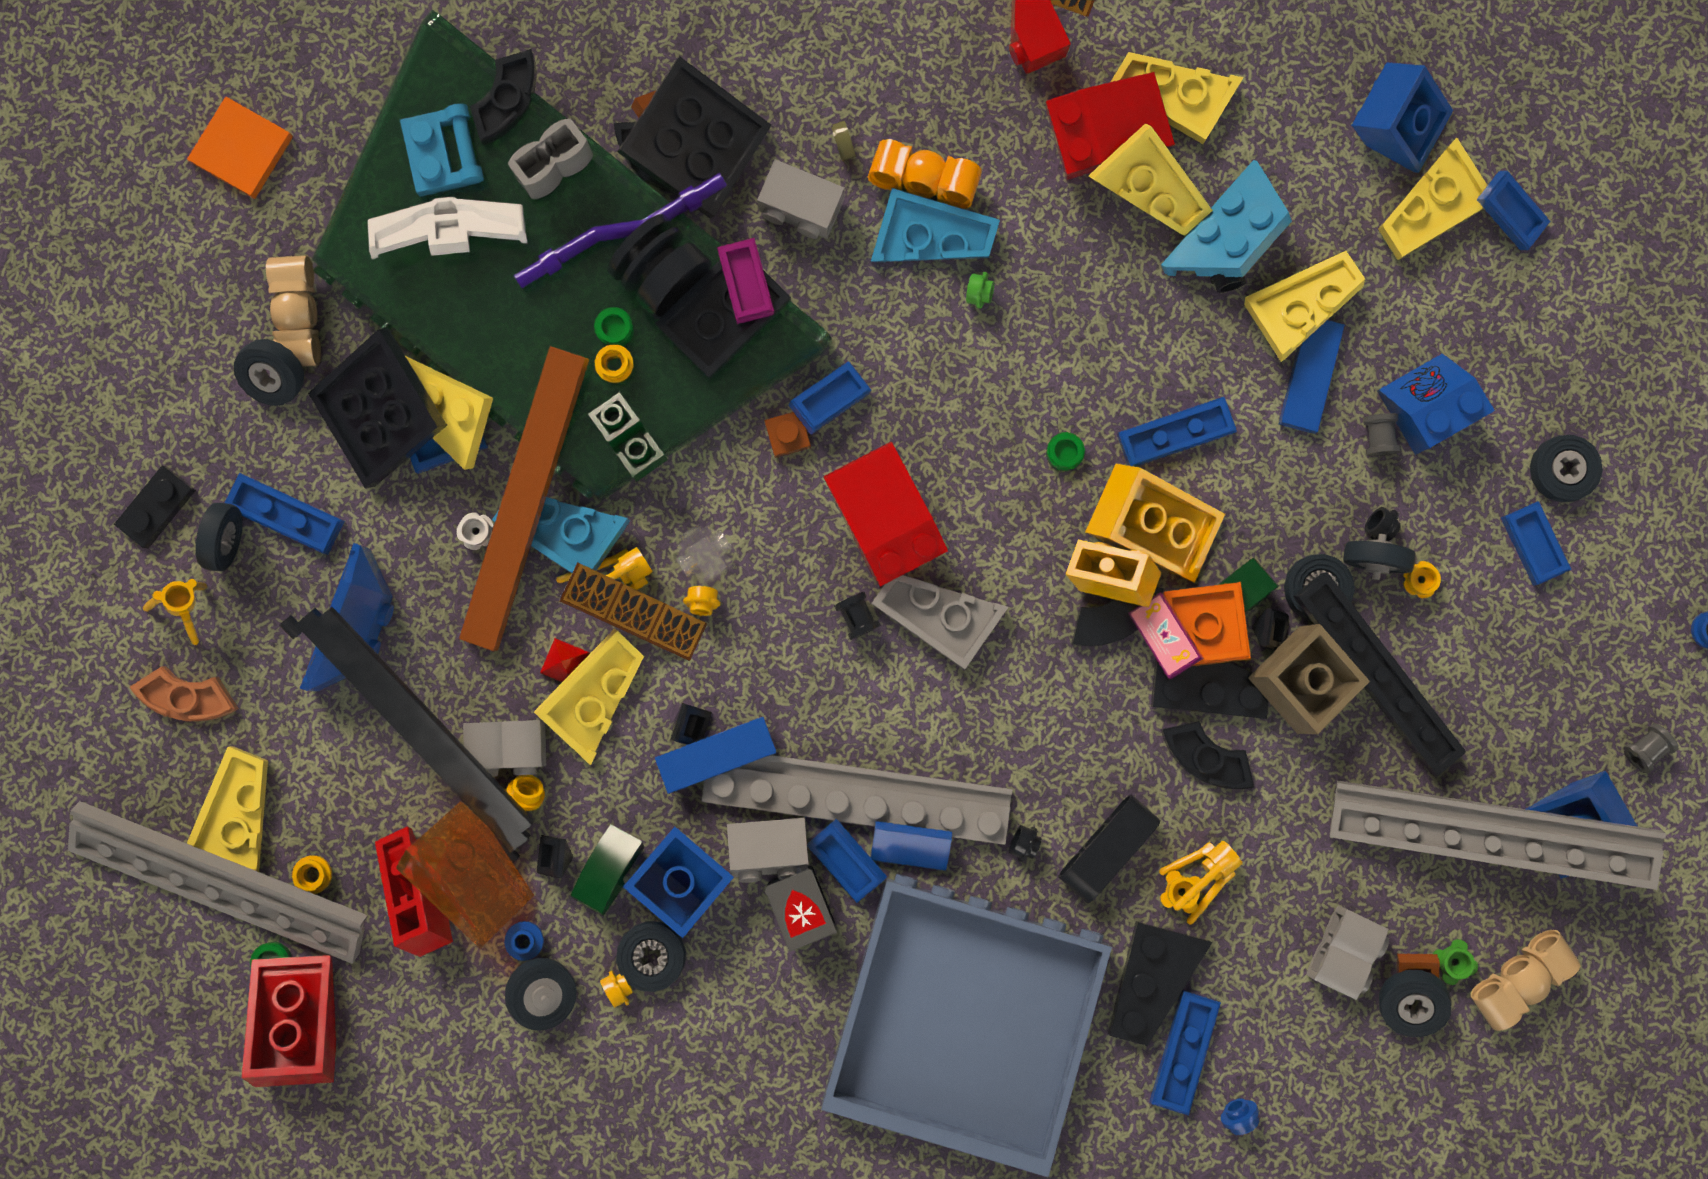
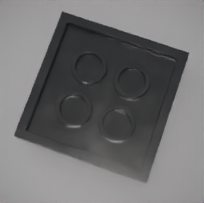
M679 56L617 152L678 196L679 192L692 185L695 188L720 173L727 186L703 200V206L697 209L711 219L718 212L772 125Z
M389 328L378 329L308 393L364 488L378 485L447 426Z

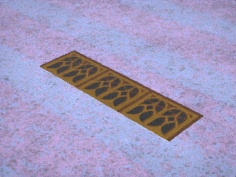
M578 562L559 600L566 605L688 661L691 660L707 626V623Z

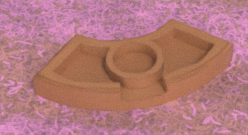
M161 666L129 687L135 696L148 708L165 717L177 720L208 721L221 718L239 709L219 677H213L203 682H187L176 677L166 666Z

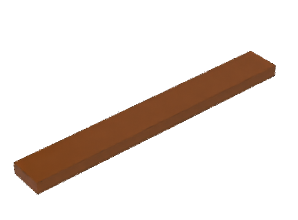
M549 347L459 636L460 640L491 651L499 650L588 366V358L555 347Z

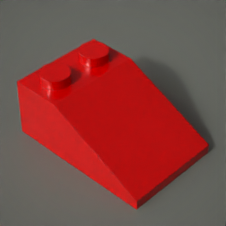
M1155 72L1080 89L1046 101L1047 115L1066 180L1093 172L1144 124L1150 125L1167 148L1175 146Z
M892 442L823 476L871 575L880 587L948 552L926 504Z
M332 956L252 960L241 1078L254 1087L333 1083L336 1057V1025Z

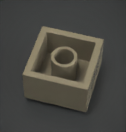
M1321 624L1299 626L1248 677L1297 734H1319L1370 682Z

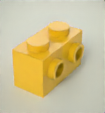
M1078 540L1066 571V576L1081 592L1144 607L1150 606L1161 575V571L1152 560V557L1143 551H1129L1115 548L1103 542L1092 543Z

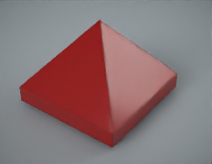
M554 638L540 673L563 682L590 652Z

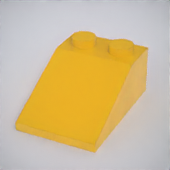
M1115 464L1085 533L1115 548L1143 551L1152 557L1157 567L1195 583L1225 514L1142 468Z

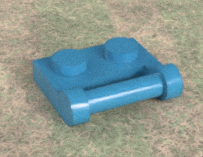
M453 104L445 110L400 120L415 190L419 197L474 185L484 180L482 167L477 166L467 122L470 119V114L466 104ZM453 125L462 169L457 172L452 170L443 127Z

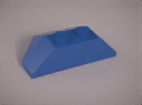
M353 543L330 608L333 607L378 654L381 642L377 640L382 626L386 627L389 624L393 615L394 606L390 604L393 596L371 549ZM315 646L300 689L318 692L346 677Z

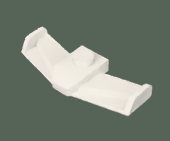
M446 197L436 198L431 202L368 219V241L371 259L378 258V254L428 240L431 256L470 252L469 236L520 240L521 243L528 244L524 210L521 204Z

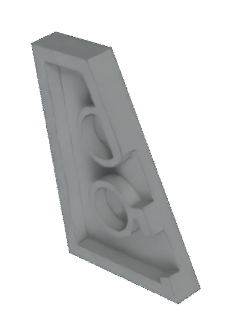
M904 575L885 584L871 603L875 608L963 670L969 665L1008 609L1004 605L991 603Z

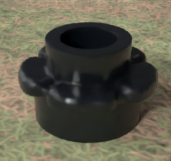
M1217 274L1210 277V281L1212 284H1215L1218 293L1236 290L1246 284L1245 276L1225 277L1224 275Z
M1384 507L1376 509L1365 524V532L1371 535L1372 540H1378L1379 534L1387 535L1386 541L1392 540L1401 527L1400 522L1397 520L1399 513L1396 510L1389 511Z
M1023 825L1017 828L1010 843L1009 853L1017 856L1019 862H1024L1026 857L1033 859L1036 856L1042 840L1041 837L1037 836V828H1027Z

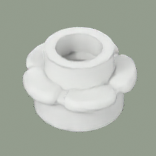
M469 513L459 523L457 537L460 541L464 542L466 548L471 550H478L481 546H488L493 522L486 515L479 516L477 513ZM474 528L479 529V533L477 535L473 534Z

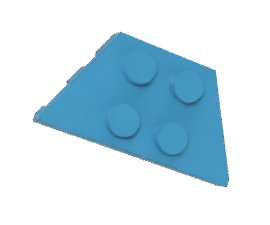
M1253 160L1211 207L1213 211L1187 234L1161 264V267L1168 276H1176L1177 271H1195L1197 276L1211 277L1221 274L1225 277H1243L1292 222L1288 210L1257 161Z

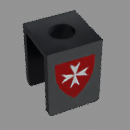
M808 866L807 870L785 879L777 878L768 882L765 892L789 952L837 933L836 923L812 866Z

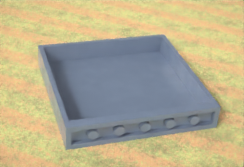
M896 874L895 880L886 878L823 1095L821 1110L1049 1177L1112 947L1102 941L1103 934L1081 928L1079 935L1066 931L1067 924L1044 917L1043 924L1028 920L1030 913L1007 906L1006 913L991 909L992 902L983 898L970 896L969 902L954 898L955 891L942 886L933 885L932 891L917 887L918 880L905 875Z

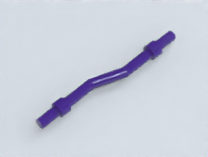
M718 173L695 188L691 185L679 192V198L643 220L592 227L558 249L552 251L550 248L538 256L540 260L518 272L514 277L521 288H524L546 273H549L551 276L563 268L561 264L599 241L628 237L637 227L653 216L664 214L669 220H672L687 210L689 213L703 206V200L725 188L727 184L721 174Z

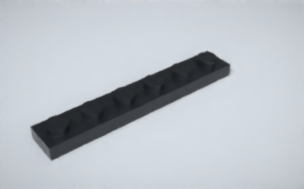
M1328 572L1321 573L1293 596L1314 624H1321L1370 682L1364 689L1431 775L1439 776L1466 753L1459 741Z

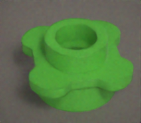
M1455 939L1452 941L1451 946L1444 950L1436 949L1433 954L1438 955L1440 969L1443 973L1442 980L1446 984L1455 985L1459 980L1474 975L1478 970V963L1474 960L1472 954L1467 951L1468 945L1463 940ZM1456 958L1458 960V964L1456 966H1453L1452 960Z

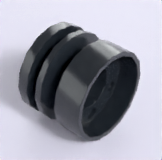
M664 214L653 216L637 227L615 251L607 268L608 273L616 281L621 280V285L626 291H633L639 288L636 300L655 320L660 319L710 270L712 265L711 260L694 243H686L680 246L683 239L682 231L679 228H672L671 220Z

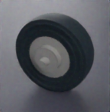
M1379 534L1378 540L1347 542L1343 561L1345 564L1373 573V580H1380L1381 574L1412 572L1416 553L1412 549L1386 541L1387 535Z
M548 958L532 959L520 965L511 974L505 988V1003L510 1015L518 1024L531 1030H547L559 1025L571 1013L576 1001V985L572 975L561 963Z

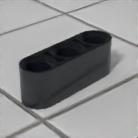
M1132 794L1127 796L1066 864L1058 878L1082 900L1090 903L1152 835L1161 820Z

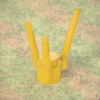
M637 547L629 552L625 548L616 555L605 558L597 569L600 570L615 564L613 566L615 570L606 576L614 580L620 577L625 585L632 581L629 587L636 590L648 584L645 577L653 572ZM569 572L558 576L556 581L558 583L569 581L572 573Z
M194 579L188 580L187 583L181 581L171 582L163 588L162 592L155 591L152 594L153 597L143 606V610L148 612L159 603H163L168 613L181 617L191 643L197 645L199 639L189 613L196 604L194 591L205 590L207 585L206 583L196 582Z
M1221 841L1215 847L1208 842L1199 850L1159 870L1161 875H1166L1172 870L1180 869L1203 857L1205 858L1201 865L1207 874L1173 906L1175 910L1179 911L1213 879L1216 881L1199 902L1197 910L1187 918L1189 925H1192L1224 885L1236 876L1234 871L1243 864L1237 853L1225 841Z

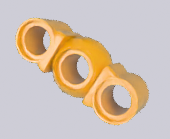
M885 139L878 144L867 177L873 185L881 189L892 190L894 188L903 191L905 187L911 194L924 198H931L937 195L938 202L967 209L972 205L982 169L975 162L963 158L954 159L948 156L945 162L939 154L930 150H919L912 154V146H905L896 140Z

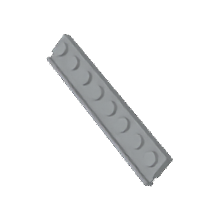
M770 755L705 780L701 802L833 821L837 819L840 822L875 826L876 821L936 829L952 832L953 838L1005 845L1013 789Z
M1338 780L1329 832L1330 838L1654 890L1658 889L1664 852L1662 848L1664 839H1666V833L1663 830Z
M79 801L71 809L70 815H73V820L69 826L68 851L351 964L359 955L365 930L363 926L367 919L366 914Z

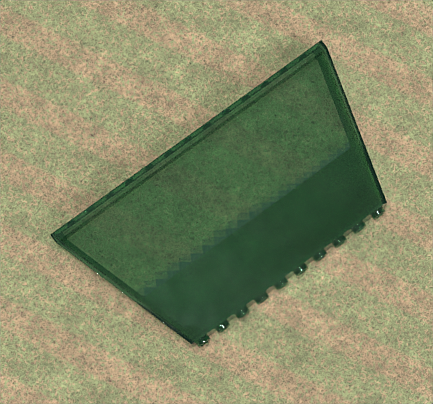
M431 10L421 21L311 259L317 264L313 271L330 286L335 281L346 288L341 295L358 309L364 304L374 312L370 317L371 320L382 329L389 328L391 330L394 328L403 336L398 342L415 356L422 351L431 359L427 365L428 367L446 376L451 375L455 380L493 397L488 417L502 428L506 423H509L518 431L514 438L519 442L525 428L549 347H555L588 358V366L555 468V472L558 475H561L565 470L576 480L572 483V486L587 499H590L594 494L600 500H604L634 480L588 415L617 393H621L667 458L821 356L832 344V337L794 303L790 302L709 380L655 326L659 319L655 320L636 300L639 288L633 291H626L621 285V280L616 281L608 273L609 261L626 238L599 241L561 264L563 267L561 270L551 276L549 273H546L524 288H521L514 275L540 260L538 256L550 248L554 251L595 226L643 220L670 202L581 129L579 130L587 139L593 153L591 161L578 173L563 177L560 184L548 195L539 199H531L514 176L508 162L518 149L531 142L539 141L543 133L551 125L567 118L538 94L534 93L532 102L521 121L502 138L483 146L478 136L470 106L482 100L492 89L496 77L495 59L440 14ZM453 104H466L470 114V119L467 122L477 166L482 167L484 180L474 185L419 197L415 190L400 120L445 110ZM453 125L443 127L452 170L457 172L462 169ZM446 197L523 205L528 244L521 243L520 240L469 236L470 252L431 256L428 240L378 254V258L371 259L368 241V219L431 202L436 198ZM682 213L671 220L672 228H679L682 231L683 239L680 246L686 243H694L711 260V268L720 260L717 247L723 245ZM610 307H617L626 311L634 324L633 337L623 346L632 355L634 368L631 375L620 383L604 381L595 369L596 355L606 345L597 337L594 323L598 314ZM612 359L608 364V369L612 371L618 370L622 365L621 360Z

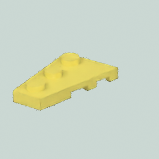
M1128 52L1111 82L1155 72L1169 125L1204 144L1244 77L1235 75L1225 77L1210 73L1211 70L1199 67L1196 70L1175 66L1172 61Z
M1144 124L1088 176L1183 236L1187 235L1213 211L1154 129L1147 124Z
M1458 138L1451 142L1379 227V232L1397 260L1484 209L1477 201V198L1487 187V184Z
M1344 251L1245 297L1244 305L1282 362L1363 288L1365 278L1347 251Z
M405 356L447 424L433 439L464 470L473 469L493 397Z
M613 629L534 713L591 765L597 754L595 751L604 733H607L612 723L611 718L621 698L625 697L644 656L618 630Z
M233 746L227 747L187 844L259 872L268 760Z

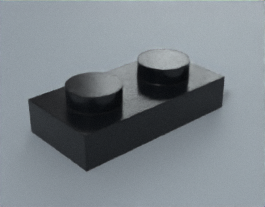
M162 465L114 525L142 548L149 549L194 494L196 489L168 467Z

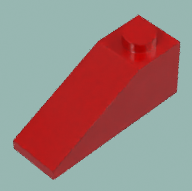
M1012 0L1011 44H1009V51L1014 63L1017 66L1022 65L1025 73L1029 74L1066 57L1071 43L1051 1Z
M407 826L375 841L394 947L421 957L452 943L453 938L445 903L412 828Z

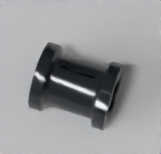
M865 592L858 593L834 605L836 611H841L850 630L848 634L850 640L881 626L879 621L873 619L866 605L865 599L867 596Z

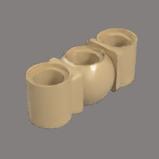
M308 255L270 257L266 261V277L269 293L275 294L270 302V314L274 327L279 330L272 331L273 341L291 350L300 361L302 367L318 366L321 362L319 331L313 330L317 323V307L313 296L309 294L315 293L312 261Z
M1547 930L1538 934L1530 941L1527 947L1521 950L1524 955L1512 957L1503 964L1500 976L1493 973L1488 979L1481 981L1472 989V1000L1493 1030H1506L1517 1024L1523 1014L1530 1011L1527 1005L1539 1003L1548 996L1551 984L1559 987L1563 981L1570 979L1579 971L1581 967L1580 962L1559 931Z

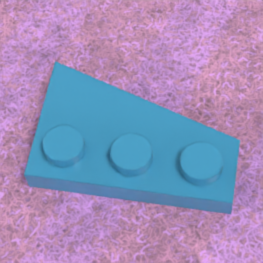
M892 188L871 262L989 258L1000 220Z
M546 497L531 547L570 573H573L577 562L597 571L630 523V520L626 517L613 516L598 512L595 509L583 506L578 507ZM498 511L492 519L494 522L496 521Z

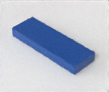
M1327 320L1297 348L1278 425L1312 434L1318 432L1344 324Z
M1221 397L1118 432L1117 437L1127 465L1138 467L1235 434L1237 430L1226 399Z
M242 473L238 474L225 501L227 504L237 506L242 516L326 555H329L345 522Z
M760 717L657 756L655 760L667 793L670 794L775 754L777 751L765 719Z
M1182 990L1149 1101L1151 1104L1189 1116L1221 1002Z

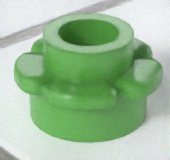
M983 272V275L972 273L968 283L966 302L976 305V308L979 309L983 307L984 303H991L994 293L995 282L988 280L989 275L987 272Z

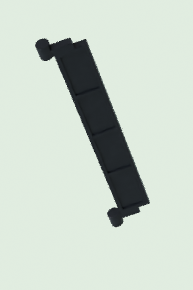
M333 607L329 608L324 614H321L314 608L299 622L290 615L279 625L292 639H295L303 632L503 842L496 850V853L508 866L512 865L520 857L515 849L526 842L531 836L526 829L534 823V820Z

